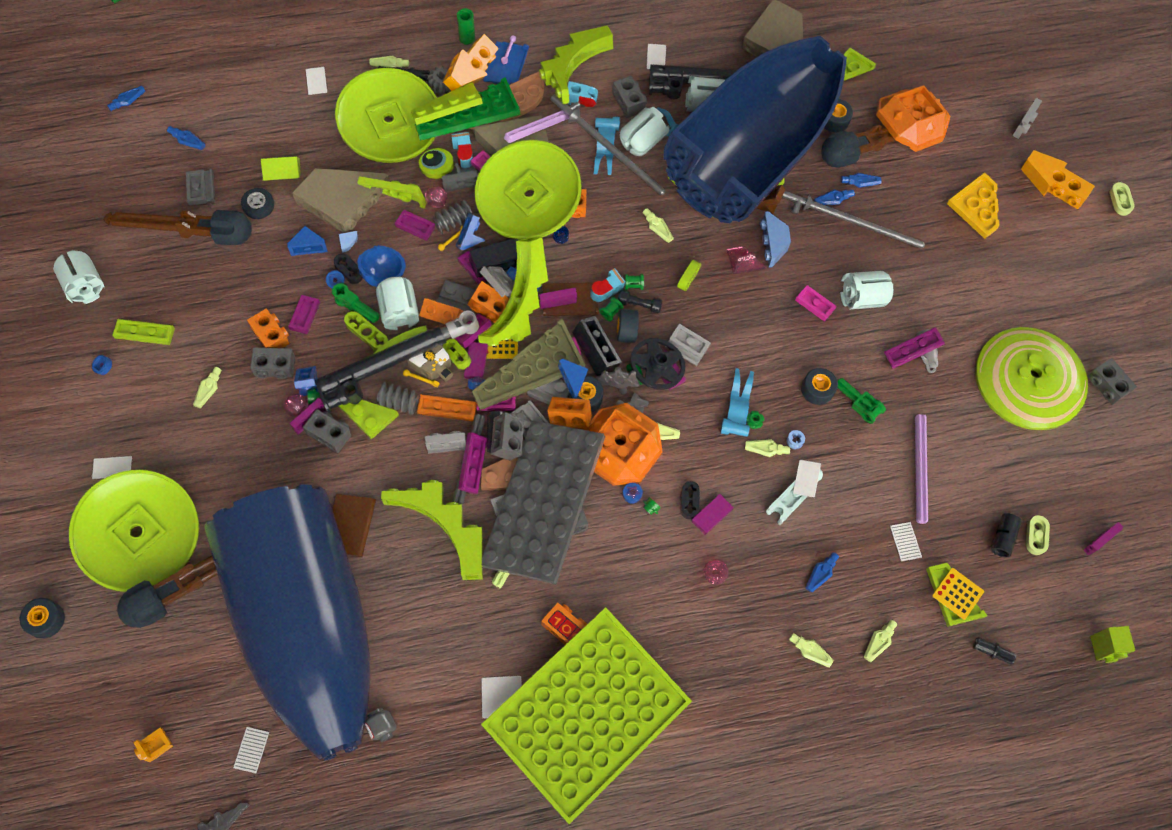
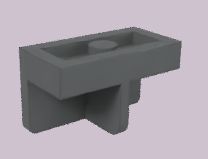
M455 163L456 170L447 173L446 176L441 178L444 192L475 187L478 174L474 167L459 169L458 163Z

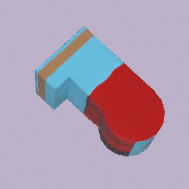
M569 81V103L567 105H571V102H578L586 107H594L596 105L598 90L596 88Z
M469 132L451 134L453 149H458L457 159L459 166L462 168L471 167L473 157Z
M615 268L609 271L608 278L593 283L590 292L593 301H604L624 289L625 281Z

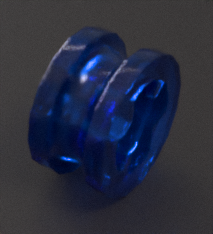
M562 226L553 233L554 241L559 244L566 243L569 239L568 228Z

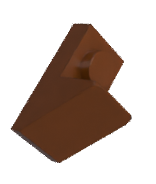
M782 185L776 186L756 208L773 214L782 199L785 188Z

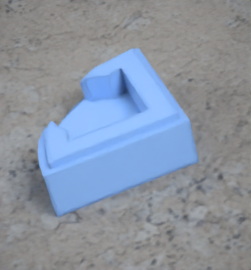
M357 231L339 234L342 253L349 251L357 242Z

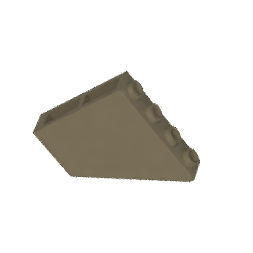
M772 0L744 37L742 49L758 57L781 45L802 40V13L778 0Z
M542 115L474 127L475 140L491 155L503 147L519 141L540 140L549 143L545 129L511 143L504 140L506 132L542 118Z
M315 168L292 194L298 205L341 232L348 233L355 228L360 218L367 214L369 208L377 203L383 191L381 188L371 187L369 189L357 183L359 176L389 181V177L385 173Z

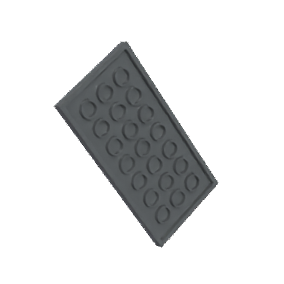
M531 421L523 443L522 455L518 457L482 556V567L557 584L605 440L604 434Z

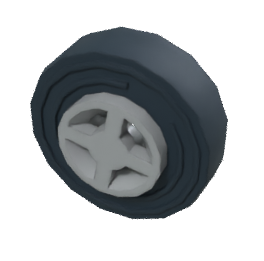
M254 188L244 193L241 198V207L248 217L262 219L273 211L274 200L267 190Z

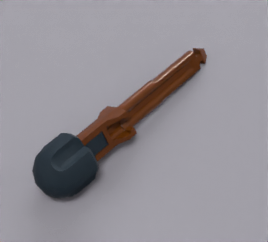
M881 125L874 126L868 131L858 134L844 130L834 133L825 139L822 144L821 155L824 162L832 167H845L855 164L859 160L860 154L872 150H882L885 144L896 140L886 127L882 128Z
M182 210L180 212L181 216L115 212L112 215L109 212L103 219L106 224L110 225L111 223L112 226L177 231L182 238H190L192 235L209 236L216 244L242 245L250 238L252 231L250 220L242 212L216 210L212 216L195 215L189 211Z
M212 555L195 565H192V563L186 565L177 573L153 586L149 581L144 580L128 589L118 602L117 612L119 619L125 625L141 628L165 617L167 613L165 606L190 592L202 588L204 582L217 575Z

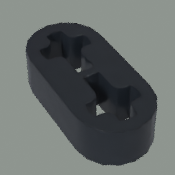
M346 254L336 255L334 258L336 270L341 272L351 284L361 282L363 277L359 274L358 265ZM339 262H346L347 266L345 267L342 263L339 264ZM350 271H352L354 274H357V276H351Z
M688 481L682 487L680 511L684 518L693 519L699 512L700 488L697 483ZM689 487H692V490L695 491L692 494V498H689V491H685ZM689 503H691V508L694 509L692 514L685 510Z

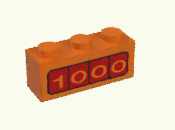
M559 603L541 621V625L564 645L587 625L580 617L578 619L575 618L568 606L565 604L561 606Z

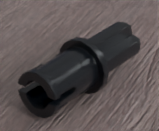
M977 637L974 641L973 649L989 655L991 659L997 658L1010 665L1016 660L1015 653L999 647L998 643L993 644L980 637Z

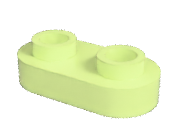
M1115 183L1109 191L1114 209L1120 215H1129L1134 209L1130 189L1124 183Z
M1034 516L1027 523L1026 548L1034 555H1041L1049 547L1050 524L1043 516ZM1033 543H1036L1038 548H1035Z

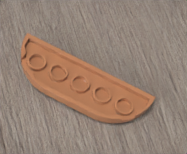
M539 72L509 85L520 108L521 115L496 122L514 120L532 111L539 105L544 95V80L540 79Z

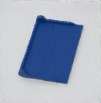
M496 41L495 45L498 48L495 53L496 58L489 63L486 71L487 76L484 77L483 81L498 84L502 78L506 77L508 84H513L519 80L529 46L527 44L523 46L513 44L508 55V63L502 64L501 58L505 56L509 43Z

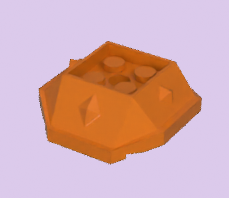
M924 85L911 90H901L882 97L877 103L876 116L896 141L909 146L913 151L917 152L941 143L944 140L951 116L940 103V99L936 98L932 92H929Z
M628 403L599 409L590 421L588 430H586L605 435L594 473L612 485L640 484L662 455L658 423ZM620 439L623 440L625 444L618 445L615 441Z

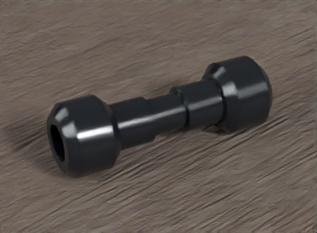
M624 290L620 291L618 300L623 306L628 304L639 305L657 314L661 311L663 303L661 299L637 298V296L630 295L628 291Z

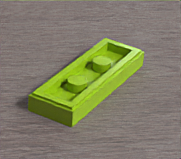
M117 319L112 336L115 339L170 345L175 328L173 325Z

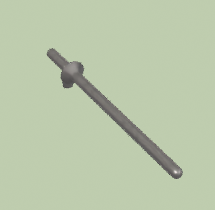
M555 94L551 97L550 100L570 116L568 123H578L658 194H665L664 188L580 117V104L578 102L569 107L566 104H562Z
M787 191L782 196L795 202L791 211L794 214H798L801 205H804L803 210L812 208L918 248H924L925 246L923 241L814 202L810 194L807 199Z

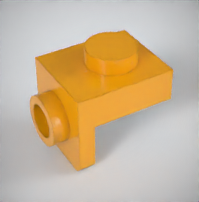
M161 727L143 740L137 739L133 742L136 747L134 749L136 756L140 760L152 762L173 747V744Z

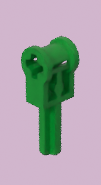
M338 283L333 286L332 294L338 306L346 307L352 312L356 311L372 323L379 320L380 314L361 302L359 297L348 289L347 285Z
M843 378L838 380V389L854 402L851 408L861 415L867 423L873 424L875 418L886 411L884 404L867 391L861 394Z

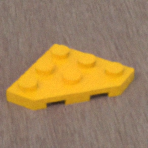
M986 173L979 176L947 203L984 239L999 227L997 215L999 208L996 195L998 190L997 183Z

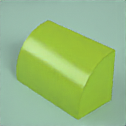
M297 156L261 159L263 181L300 178V158Z

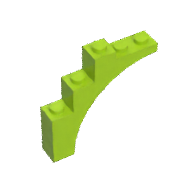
M608 25L570 34L568 45L555 48L556 55L553 56L554 59L541 62V69H539L540 79L544 80L546 86L551 85L552 88H555L556 97L560 98L562 104L569 103L567 84L574 70L590 57L613 49V34Z
M526 237L516 241L517 271L510 299L498 320L488 330L478 335L479 343L496 346L502 340L513 339V341L518 342L524 340V337L531 335L528 314L533 313V310L540 307L537 288L541 287L542 283L548 281L542 237Z
M429 480L427 483H422V490L408 488L407 491H399L398 489L390 488L387 491L381 492V499L384 505L401 506L415 510L429 517L445 531L457 550L462 580H483L482 527L467 525L463 528L462 504L458 505L456 502H449L443 505L442 482Z

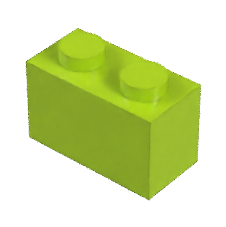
M1129 626L1109 627L1090 636L1096 660H1105V663L1117 662L1118 659L1127 658L1129 653L1135 651Z

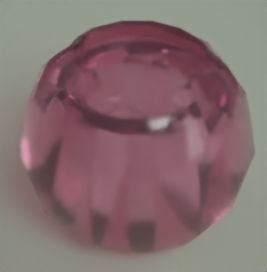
M440 186L428 188L425 194L426 203L433 208L443 207L447 201L446 191Z
M296 393L286 399L284 409L289 416L296 418L309 404L303 395Z
M717 559L707 562L703 569L705 579L715 585L724 583L729 575L727 565ZM713 569H714L715 571L719 569V570H720L719 575H718V574L713 575V574H712Z

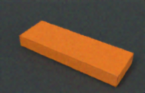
M421 394L417 413L473 422L477 403L475 401Z

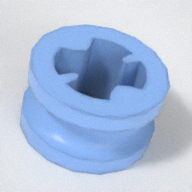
M798 430L791 431L786 440L787 445L791 449L801 448L805 442V435ZM793 436L794 438L798 437L799 441H796V443L793 442Z

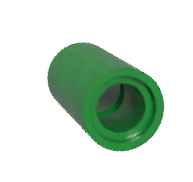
M463 8L457 12L459 41L462 44L469 45L475 41L474 14L470 9Z

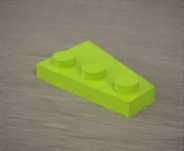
M948 563L931 566L926 569L934 592L951 570ZM938 601L947 627L988 616L976 604L967 618L963 620Z

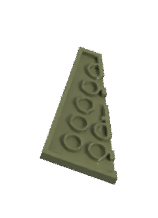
M563 319L558 321L557 325L552 329H548L541 338L533 341L517 354L510 363L501 367L494 376L486 379L472 391L479 410L562 378L558 368V363L561 359L585 367V363Z

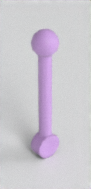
M514 35L510 37V43L505 56L501 58L502 64L508 63L509 52L513 42L516 41Z

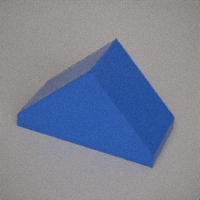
M306 226L287 243L291 256L328 252L325 240Z
M561 359L559 360L558 368L571 397L577 399L588 369Z

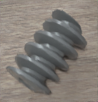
M462 200L460 205L455 203L454 208L448 206L447 210L441 209V214L436 211L433 219L440 234H443L442 228L449 231V225H451L455 229L456 222L462 226V220H466L468 213L472 214V211L467 202Z
M386 382L382 383L377 394V403L380 406L387 405V408L394 406L395 410L401 409L405 413L408 411L411 415L416 412L420 395L415 396V390H412L409 395L408 388H405L403 392H401V386L394 390L393 384L386 388Z

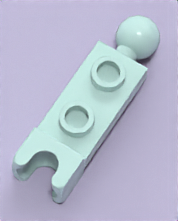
M821 469L819 472L818 481H820L823 477V472ZM795 481L766 510L767 515L775 511L780 514V519L777 521L779 525L808 497L793 494Z

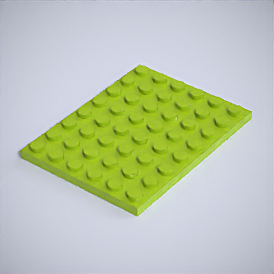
M605 607L481 725L563 819L570 824L692 700Z

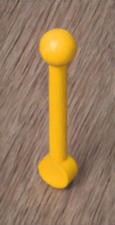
M463 226L460 227V231L445 243L439 244L438 249L443 251L445 246L460 235Z
M408 369L403 371L405 377L416 378L437 388L440 385L435 380L432 381L410 373Z

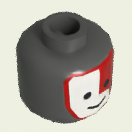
M379 708L367 715L368 719L365 721V726L372 740L380 739L381 742H385L393 737L392 733L396 730L397 725L389 710Z

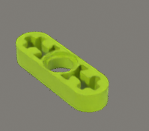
M353 311L345 315L346 327L373 350L377 351L382 346L381 344L377 345L374 339L375 336L379 342L383 341L384 344L388 342L387 336L359 313ZM350 320H357L360 326L358 327L357 324L350 322ZM366 328L372 330V333L368 336L362 335V331Z

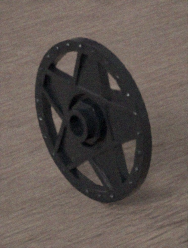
M659 338L645 339L638 343L631 353L630 365L632 371L636 372V378L641 383L657 390L670 389L676 386L684 376V358L678 348L666 340ZM647 344V354H636L639 348ZM659 344L668 347L672 351L663 352ZM678 360H679V362H680V374H679V375H678V373L675 371V369L673 368V365H674ZM636 365L646 369L645 378L638 372ZM660 377L671 382L665 385L655 384Z

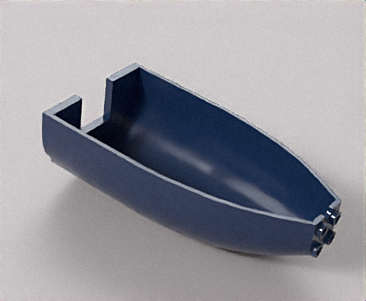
M821 36L781 45L765 52L727 78L671 132L664 147L663 158L667 162L666 172L669 179L674 180L677 185L676 191L692 208L708 218L715 217L723 223L740 222L746 219L799 163L824 129L835 110L841 94L847 57L838 50L832 51L830 43Z
M303 484L298 485L296 489H288V486L277 487L233 502L234 506L232 508H222L213 514V520L207 521L204 529L231 624L243 657L259 690L276 715L318 759L323 758L324 761L337 757L336 752L345 750V753L352 752L358 749L357 745L362 743L370 692V652L358 587L327 492L322 487L313 489L312 485Z

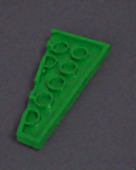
M506 77L502 78L501 82L496 85L491 84L487 86V90L483 92L478 91L483 104L422 124H415L420 141L521 115L520 108Z

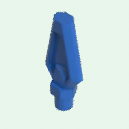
M142 86L120 93L117 99L112 100V103L108 104L107 107L110 111H113L116 108H121V106H129L146 91Z
M172 126L168 127L167 132L177 138L179 144L200 150L205 148L206 144L189 130H180Z
M858 172L854 175L841 176V183H847V185L854 184L859 188L879 185L882 181L881 177Z
M834 189L814 198V202L822 205H839L843 200L855 196L854 190L838 191Z
M832 552L829 558H825L824 562L816 563L805 587L809 592H814L833 576L832 568H834L835 562L839 558L836 553Z

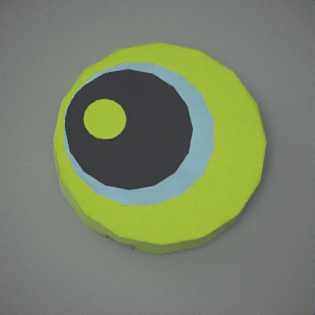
M430 149L424 152L419 159L420 171L428 178H442V176L452 172L454 168L453 156L445 149Z

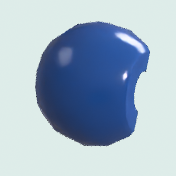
M374 246L359 255L357 260L359 274L368 284L377 287L379 283L387 278L402 277L406 268L405 260L401 254L393 248L386 246Z

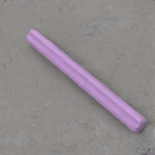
M561 110L506 132L504 140L511 143L565 121L570 116Z
M917 414L915 416L917 523L925 524L928 522L926 415Z

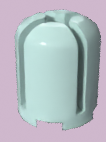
M690 76L688 83H691V87L688 88V93H686V111L693 112L725 80Z
M645 107L622 127L620 140L626 150H630L631 154L635 156L645 155L669 133V125L666 127L662 120L663 114L654 107L650 109Z
M74 250L67 252L77 275L63 254L57 257L53 269L66 298L71 303L76 301L87 304L100 297L99 293L104 284L92 260L86 253Z
M884 271L846 273L842 277L841 282L844 281L843 292H840L841 301L844 306L850 308L849 310L884 307L892 299L893 283L889 274Z
M390 277L378 284L376 295L384 327L389 330H398L397 327L409 325L410 328L419 322V312L412 283L406 278Z

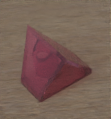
M744 246L727 249L733 274L767 269Z

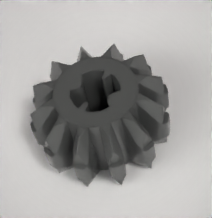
M442 66L440 69L435 67V71L430 70L427 80L434 94L440 93L442 96L443 93L447 94L451 91L443 83L449 68L444 69Z

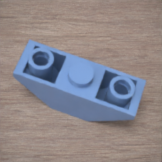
M765 212L763 219L760 220V228L764 231L762 242L763 245H766L764 256L765 260L768 261V266L773 267L788 251L791 238L789 226L770 212Z

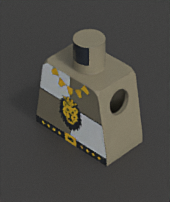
M441 345L407 360L408 366L429 380H436L440 376L446 382L453 376V373L448 369L452 365L450 356Z

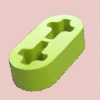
M694 259L691 261L682 275L677 288L687 291L696 277L701 263Z
M455 339L447 340V343L443 344L442 347L450 356L451 362L458 369L469 367L471 358L466 350ZM460 356L464 359L462 362L458 359Z

